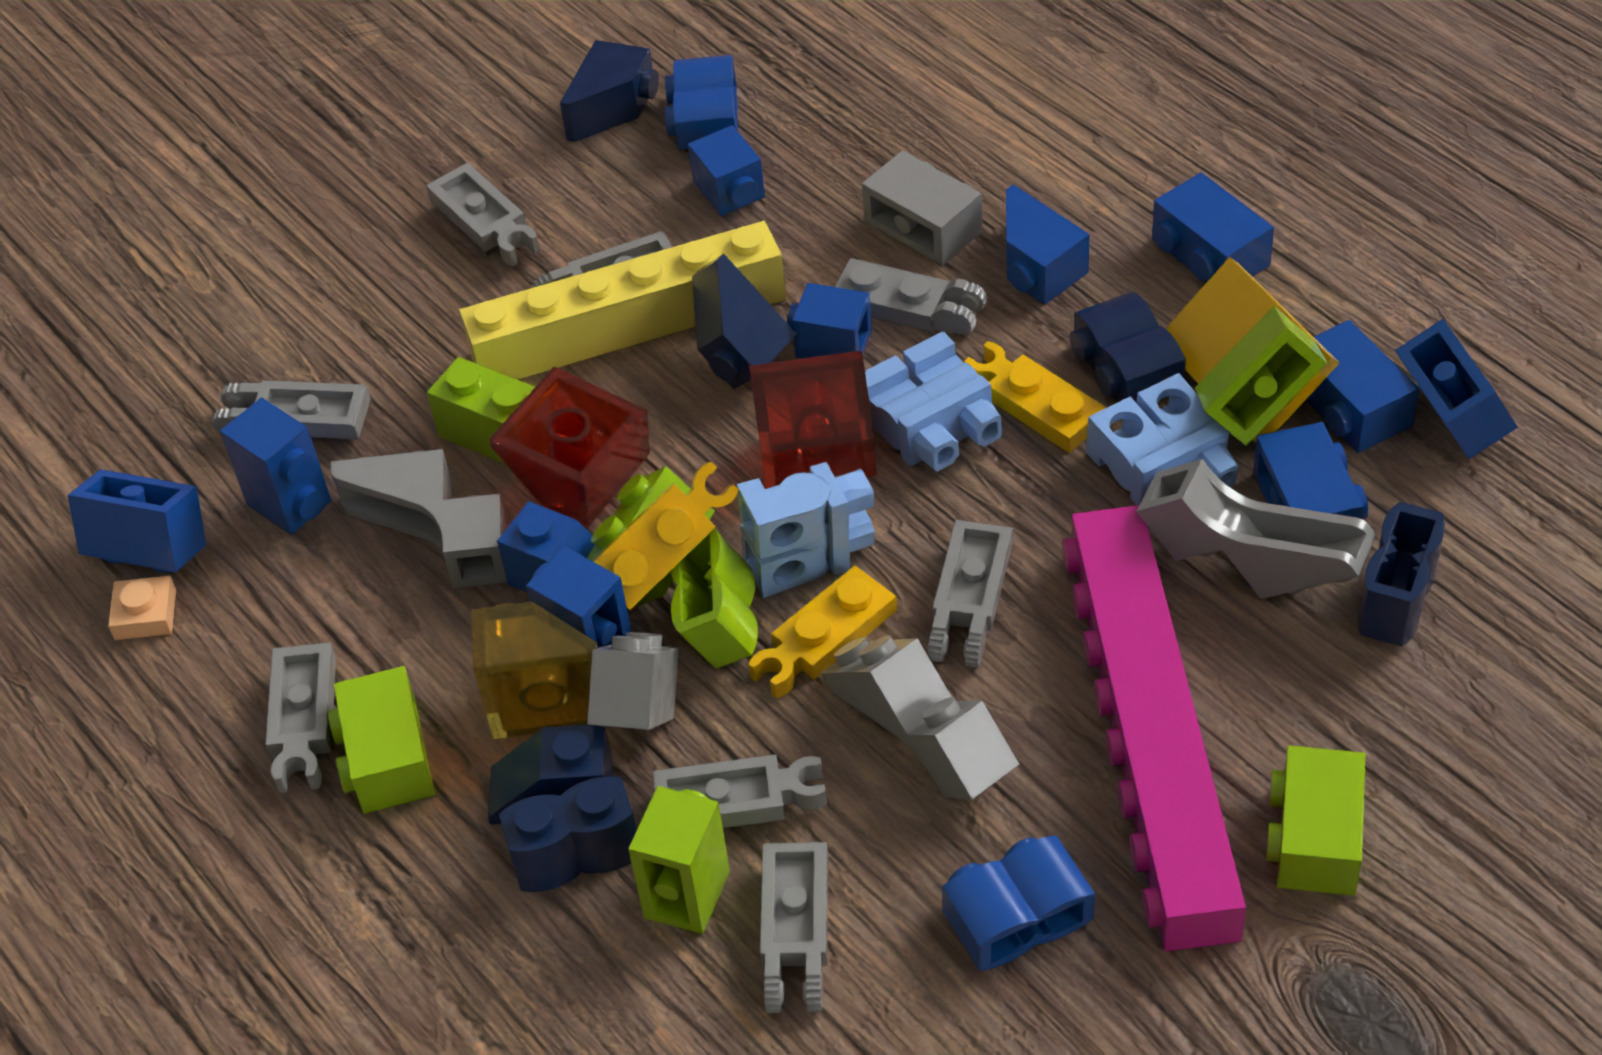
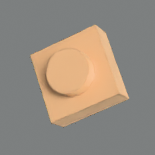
M170 575L114 581L108 624L114 640L172 634L176 588Z

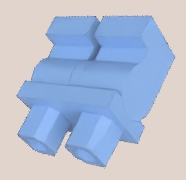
M944 331L903 351L904 363L895 355L855 376L859 416L893 448L900 450L901 458L910 467L924 461L938 472L954 463L955 459L959 456L958 442L969 436L977 445L985 447L1000 439L1002 435L1001 416L992 405L991 384L982 375L979 376L971 365L960 360L956 355L955 343Z
M1180 373L1138 392L1137 402L1128 397L1088 417L1086 454L1098 467L1104 464L1109 467L1117 482L1125 490L1131 492L1130 498L1136 505H1140L1158 471L1203 459L1212 472L1229 487L1234 486L1236 483L1238 465L1227 450L1229 431L1204 411L1198 395ZM1169 396L1168 406L1160 409L1157 405L1158 401ZM1123 419L1122 428L1112 432L1110 429L1111 424Z
M827 462L811 466L810 473L793 474L785 478L780 485L764 489L759 478L737 484L739 489L737 493L739 519L742 523L740 524L742 557L751 566L755 583L763 598L816 580L825 575L829 569H831L834 576L847 572L850 569V552L875 545V531L872 521L866 512V509L874 507V492L861 469L834 477Z

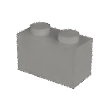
M903 150L862 183L864 222L942 266L983 232L982 193Z
M630 632L626 633V636H612L611 645L593 649L587 724L650 730L674 719L679 647L662 646V635Z

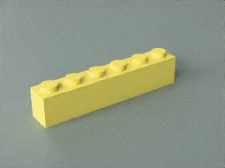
M764 220L465 307L459 310L470 355L474 363L518 380L696 327L692 276L700 268L723 253L770 305L786 300L782 254Z

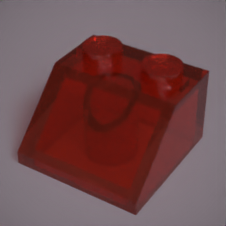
M862 351L749 366L766 489L780 485L785 478L793 474L810 473L811 466L827 462L834 477L859 469L864 472L866 477L877 476L874 434Z
M553 367L489 439L490 447L542 506L573 518L581 525L589 528L650 454L648 412L638 405L559 368Z

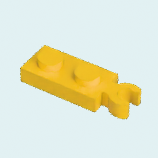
M987 341L983 345L984 360L987 364L978 363L970 357L964 360V363L971 365L979 376L982 375L991 384L993 404L1068 453H1071L1087 439L1088 417L1107 408L1024 354L1013 363L1006 359L1003 348L996 343Z
M707 462L697 469L692 479V489L686 495L672 483L592 560L621 577L626 607L629 610L716 527L704 514L711 507H724L735 499L739 489L734 484L729 485L719 495H711L707 492L705 481L717 468L713 462Z
M854 565L771 633L773 648L761 650L750 659L748 663L750 678L756 682L768 672L779 673L770 680L771 694L776 699L787 695L792 690L795 684V676L801 671L815 680L823 671L837 661L834 654L840 648L857 638L868 636L897 611V596Z

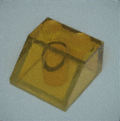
M533 602L504 603L494 607L471 609L473 670L493 740L532 735L543 727L588 725L592 651L597 648L594 640Z

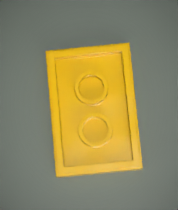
M1229 257L1165 328L1182 350L1186 359L1185 370L1199 384L1273 306L1278 308L1316 342L1327 361V364L1252 439L1256 443L1258 435L1277 432L1340 362L1238 262Z

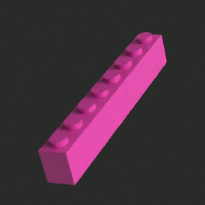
M1139 505L1072 514L1071 538L1062 539L1063 560L1066 573H1076L1079 584H1073L1072 587L1076 617L1078 620L1087 619L1089 631L1083 632L1086 662L1088 667L1098 666L1101 679L1094 680L1097 710L1099 716H1110L1112 729H1106V746L1111 766L1121 765L1124 780H1120L1117 783L1121 814L1123 819L1133 818L1136 833L1130 834L1129 838L1133 867L1136 873L1146 871L1149 888L1142 889V902L1148 928L1159 927L1164 952L1242 942L1246 905L1148 527L1136 512Z

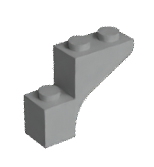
M443 449L331 461V474L338 490L343 511L347 515L410 534L437 545L443 551L453 589L507 583L497 540L508 528L500 493L453 499V484Z
M1203 459L1156 472L1136 511L1175 561L1199 555L1210 556L1219 550H1223L1260 599L1285 593L1295 594L1307 588L1332 582L1342 583L1358 577L1376 537V533L1370 525L1360 518L1263 503L1247 498L1222 482Z
M890 635L883 636L875 641H867L865 637L857 638L840 648L834 654L837 662L821 673L826 684L835 695L902 740L922 762L946 798L973 799L1019 765L983 701H956L950 695L918 638L893 640Z

